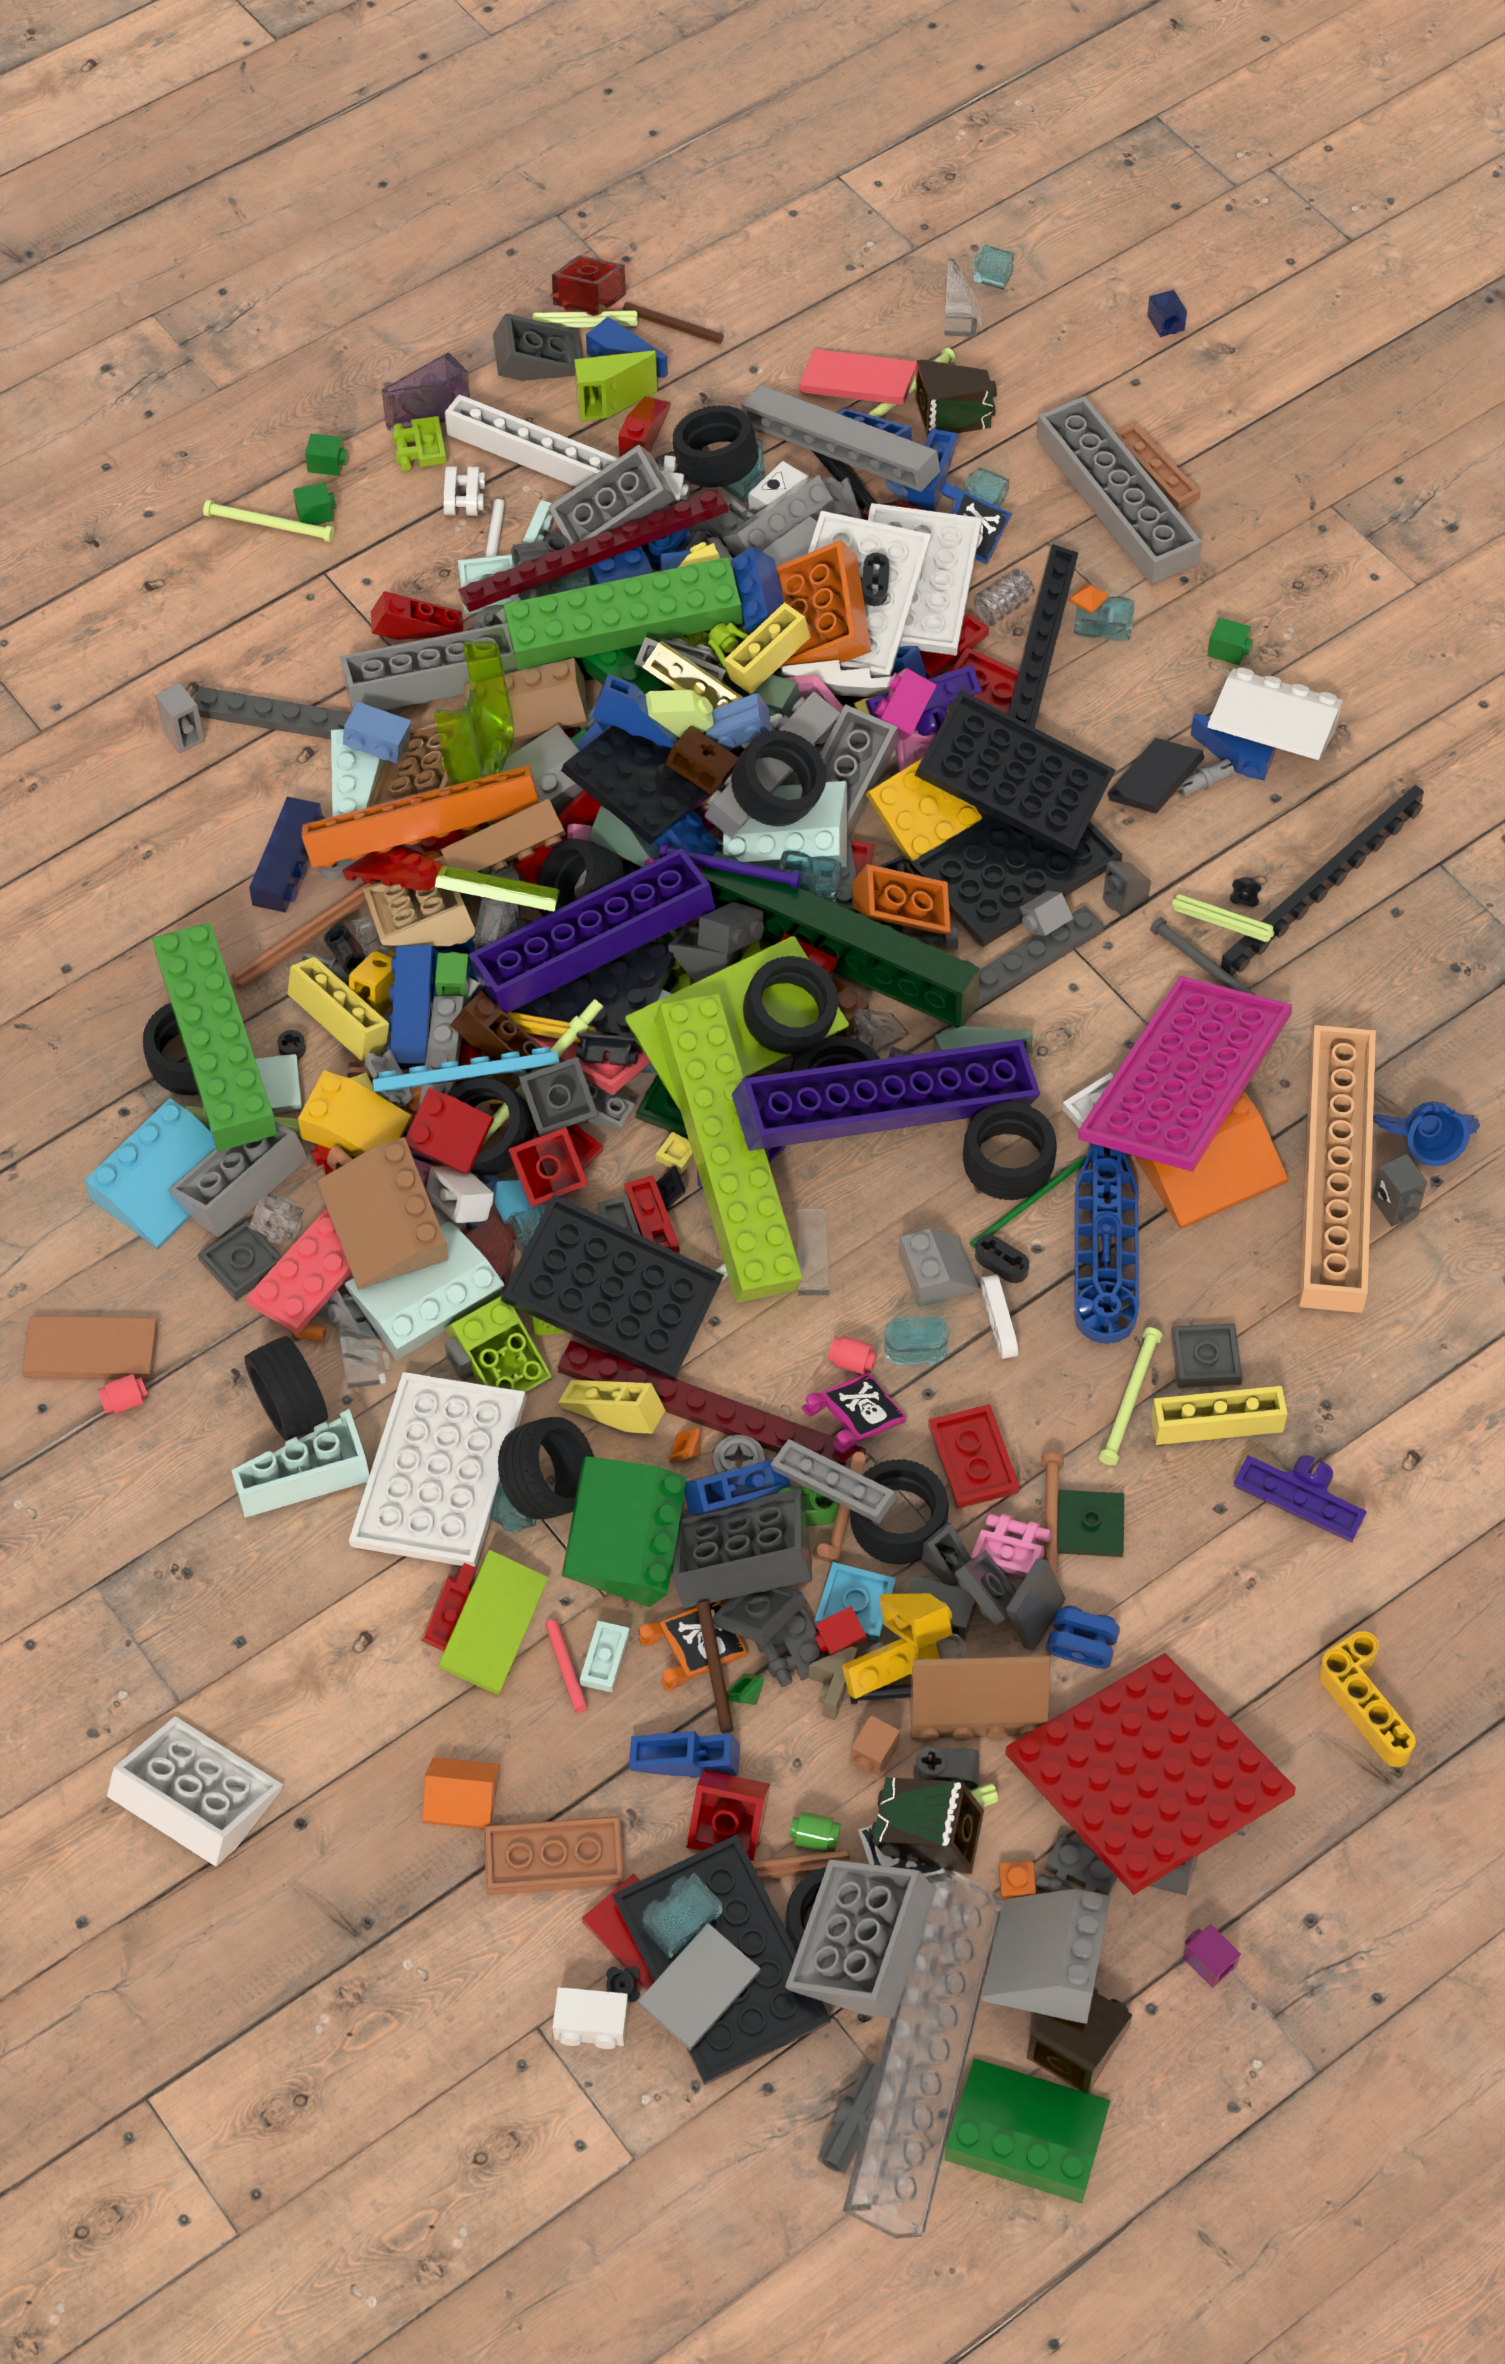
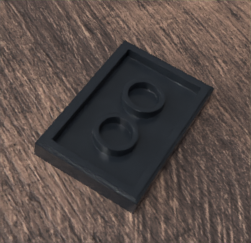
M1155 738L1108 791L1109 800L1157 814L1205 758L1203 750Z

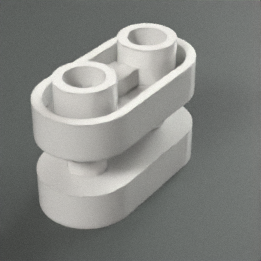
M446 466L444 515H456L457 507H466L467 516H478L479 510H484V494L480 493V489H485V472H480V467H468L467 475H458L457 466ZM458 486H466V496H458Z

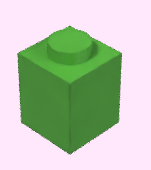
M458 952L438 953L435 979L437 996H464L465 1000L468 1001L470 979L468 954H460Z

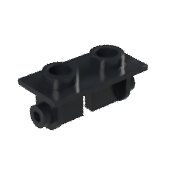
M595 1030L576 1034L582 1044V1047L578 1046L576 1049V1057L581 1059L582 1062L603 1064L605 1053H609V1065L631 1067L632 1064H637L638 1052L643 1051L638 1040L630 1034L618 1033L617 1036H609Z

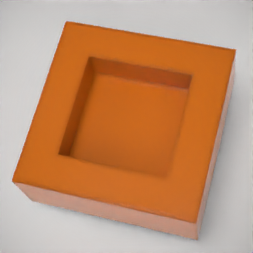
M1033 1862L999 1863L1001 1901L1008 1898L1036 1895Z

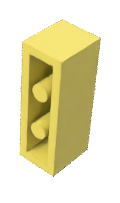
M784 602L724 659L730 680L749 694H752L811 638L805 616Z

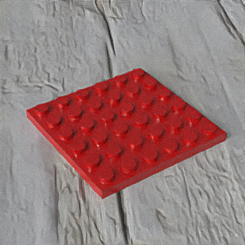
M1163 1653L1007 1745L1005 1755L1133 1895L1174 1871L1178 1866L1185 1864L1192 1857L1195 1858L1295 1796L1296 1787L1166 1653Z

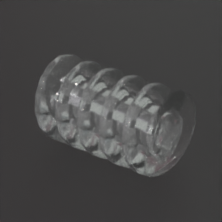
M1017 568L1012 569L1008 574L1003 575L1000 580L994 581L991 586H987L983 591L975 595L974 605L976 612L986 625L994 626L996 620L1001 621L1004 618V614L1010 615L1013 609L1020 608L1021 603L1026 604L1029 601V595H1034L1035 588L1031 579L1024 571Z

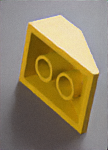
M324 1070L298 1117V1123L302 1139L331 1149L338 1145L349 1155L358 1157L375 1146L402 1138L412 1116L356 1081Z

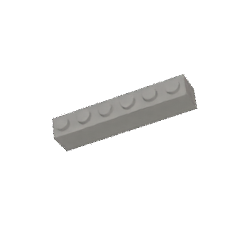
M813 691L807 699L801 697L791 709L794 712L789 718L785 715L774 729L796 733L807 739L815 747L832 728L841 713ZM771 757L758 758L755 761L757 778L763 787L772 794L793 771L783 761ZM730 775L724 783L726 786L724 791L716 790L707 801L710 808L705 817L732 839L751 816H748L737 803L732 792V778Z

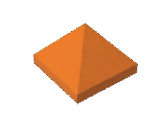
M1085 582L1070 597L1069 601L1093 614L1109 598V595Z
M695 1427L677 1433L669 1456V1462L676 1463L701 1456V1429Z

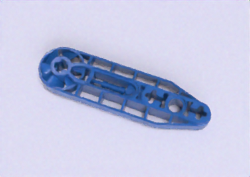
M1091 1144L1074 1193V1317L1076 1326L1084 1336L1094 1342L1109 1344L1117 1343L1127 1338L1135 1329L1138 1317V1187L1124 1152ZM1104 1152H1108L1109 1158H1104ZM1091 1162V1170H1087L1088 1165ZM1102 1176H1108L1110 1179L1102 1178ZM1082 1182L1091 1184V1196L1079 1197V1189ZM1121 1185H1130L1134 1199L1121 1197ZM1103 1197H1109L1108 1204L1104 1203ZM1079 1209L1091 1211V1223L1079 1224ZM1134 1210V1226L1122 1224L1121 1212ZM1078 1235L1091 1238V1250L1078 1251ZM1098 1236H1101L1102 1241L1101 1263L1104 1265V1268H1098ZM1111 1237H1115V1269L1109 1268L1111 1264ZM1134 1237V1253L1122 1251V1239ZM1078 1262L1091 1265V1277L1078 1278ZM1134 1264V1280L1122 1278V1266ZM1078 1289L1083 1290L1078 1296ZM1126 1299L1130 1306L1121 1310V1300ZM1120 1314L1131 1321L1128 1327L1125 1328L1118 1325Z

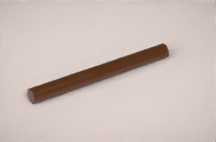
M625 302L623 306V311H637L639 318L717 344H721L724 334L629 302Z
M700 1602L697 1604V1611L721 1733H728L733 1731L734 1727L710 1603Z

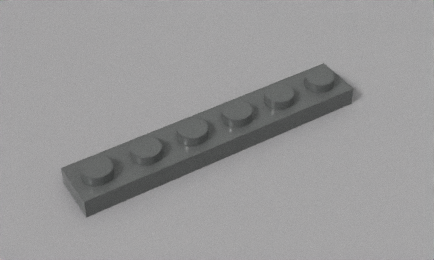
M199 687L194 699L198 706L200 717L331 739V730L344 729V725L351 712Z
M1085 905L1072 913L1073 919L1046 936H1034L980 969L979 998L975 1010L1101 934L1104 929L1103 923Z

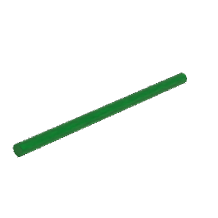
M1083 1155L978 1235L970 1242V1245L975 1248L978 1239L997 1232L1083 1166L1087 1156Z

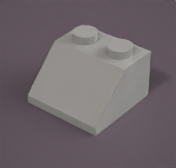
M926 1229L900 1236L899 1257L918 1307L979 1291L958 1236L934 1229Z

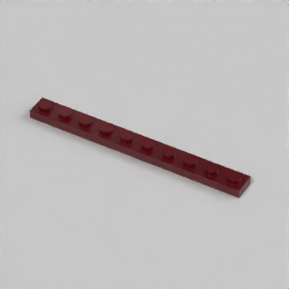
M717 489L704 492L700 496L678 502L664 510L652 512L641 519L626 522L624 525L610 531H603L597 536L575 542L571 546L558 551L549 552L535 560L523 562L517 567L497 572L486 579L471 582L467 586L458 589L460 598L469 612L475 611L729 512L727 503Z
M570 1341L558 1364L559 1373L578 1380L652 1383L666 1410L665 1412L730 1436L745 1435L751 1437L762 1448L779 1453L787 1440L790 1439L844 1467L847 1459L856 1452H862L866 1455V1449L857 1445L845 1453L839 1454L832 1446L834 1442L838 1441L833 1436L678 1379H672L643 1369L629 1361L574 1341Z

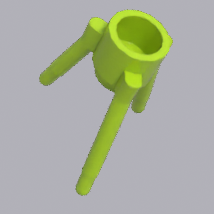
M732 622L728 625L725 623L716 625L708 636V644L716 652L727 674L728 671L724 662L726 657L722 651L731 653L738 645L737 636L744 640L749 636L739 630Z

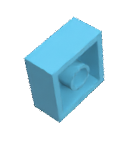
M520 1180L497 1181L492 1189L494 1193L493 1201L504 1224L537 1222L545 1210L542 1203L530 1208Z

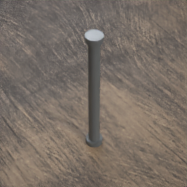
M1159 917L1150 928L1152 933L1155 935L1160 934L1227 988L1256 995L1166 925L1167 921L1164 918Z

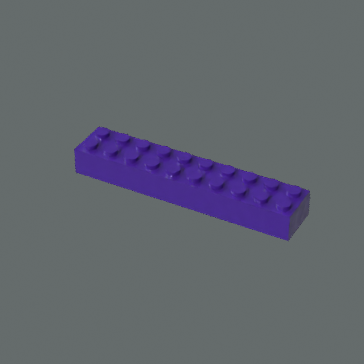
M1022 1039L743 1078L732 1093L748 1151L973 1118L982 1109L995 1103L1020 1102L1029 1106L1040 1096V1091Z

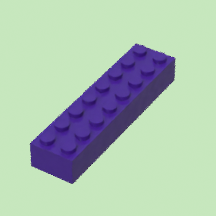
M680 848L470 953L469 956L476 979L490 999L507 1014L715 909L711 887L685 851Z

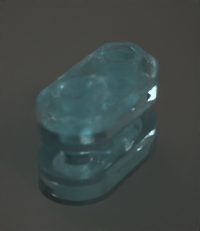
M937 1317L900 1318L891 1321L885 1329V1357L896 1365L931 1364L942 1361L948 1349V1325Z

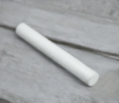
M496 499L493 504L485 557L497 556L505 502L501 499Z

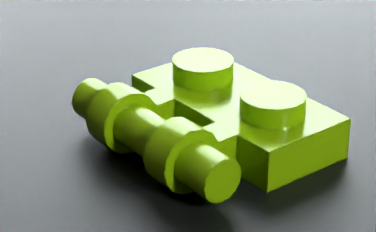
M438 416L412 419V428L404 429V425L401 423L393 426L392 440L393 444L397 446L395 456L402 471L410 470L411 461L417 459L419 467L447 464ZM415 441L416 446H407L409 442Z

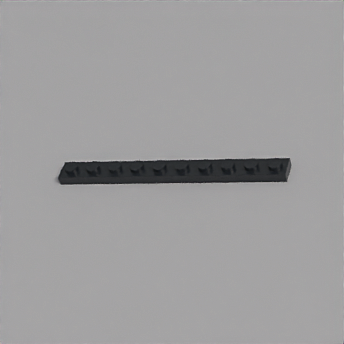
M1054 544L1051 545L1007 712L1012 717L1034 728L1078 557L1077 552Z
M1414 785L1261 921L1273 926L1274 936L1268 942L1245 935L1223 954L1221 968L1232 976L1237 971L1240 973L1245 970L1250 960L1256 954H1263L1276 936L1278 938L1282 937L1294 920H1301L1312 904L1315 902L1320 903L1330 888L1334 885L1339 886L1345 880L1348 872L1353 868L1358 869L1364 863L1366 856L1372 851L1377 852L1391 834L1394 836L1402 829L1404 823L1409 818L1414 819L1423 808L1421 802L1424 791Z

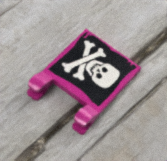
M869 1372L822 1393L809 1394L806 1397L807 1404L802 1406V1410L809 1417L814 1416L827 1406L846 1429L837 1434L838 1441L832 1445L839 1454H843L857 1443L900 1425L907 1420V1417Z

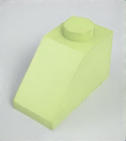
M692 690L649 691L645 694L648 715L679 738L690 726L703 733L714 725L713 707L710 701Z

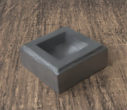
M455 1337L446 1341L447 1360L464 1381L472 1377V1361Z

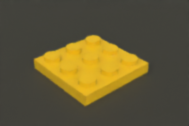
M923 758L865 794L904 856H907L911 862L983 819L973 805L914 776Z

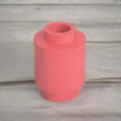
M835 1336L828 1354V1361L834 1362V1366L862 1375L867 1370H873L877 1359V1352L873 1351V1344L847 1336L842 1338Z
M134 1374L104 1384V1388L98 1389L106 1414L113 1411L117 1414L144 1404L142 1398L148 1396L142 1377L135 1380Z

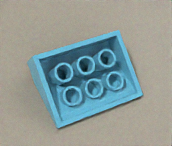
M169 1098L84 1180L90 1200L155 1248L159 1249L191 1217L170 1195L168 1190L216 1149L211 1132L192 1113Z

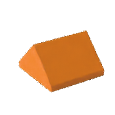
M433 1757L425 1774L423 1823L484 1829V1826H491L500 1764Z

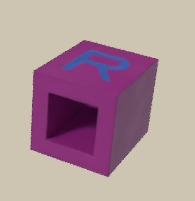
M1210 1924L1204 1931L1198 1928L1186 1939L1185 1944L1187 1946L1183 1959L1213 1988L1237 1967L1241 1953Z

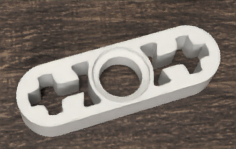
M997 1274L981 1277L982 1295L999 1356L1001 1359L1017 1357V1340L1000 1279Z

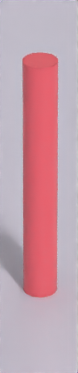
M551 1619L545 1623L574 1710L576 1713L587 1710L588 1707L558 1620Z

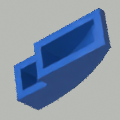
M695 1731L631 1736L629 1769L631 1771L670 1776L701 1777L704 1770L738 1776L740 1743L732 1734L699 1736Z

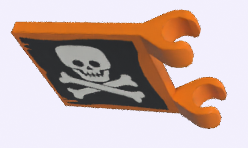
M720 1601L710 1603L712 1618L723 1607ZM697 1607L661 1622L648 1623L640 1627L639 1640L643 1646H649L665 1636L680 1665L663 1671L661 1682L666 1690H672L685 1681L709 1671ZM714 1623L721 1665L723 1666L747 1656L748 1652L739 1635L718 1628Z

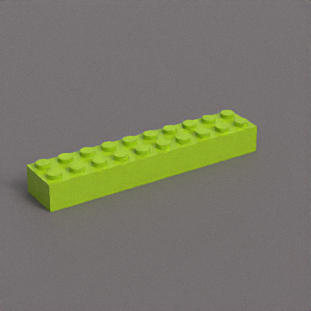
M719 993L660 1004L654 1018L735 1302L740 1303L796 1291L803 1278L765 1149L748 1151L732 1098L733 1091L744 1077Z

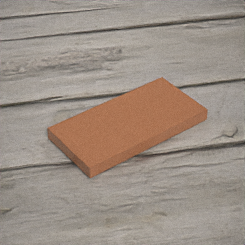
M30 1316L22 1368L23 1376L120 1379L134 1374L135 1379L141 1377L142 1379H151L157 1320L156 1318Z
M620 1816L484 1826L487 1895L619 1886L624 1882Z

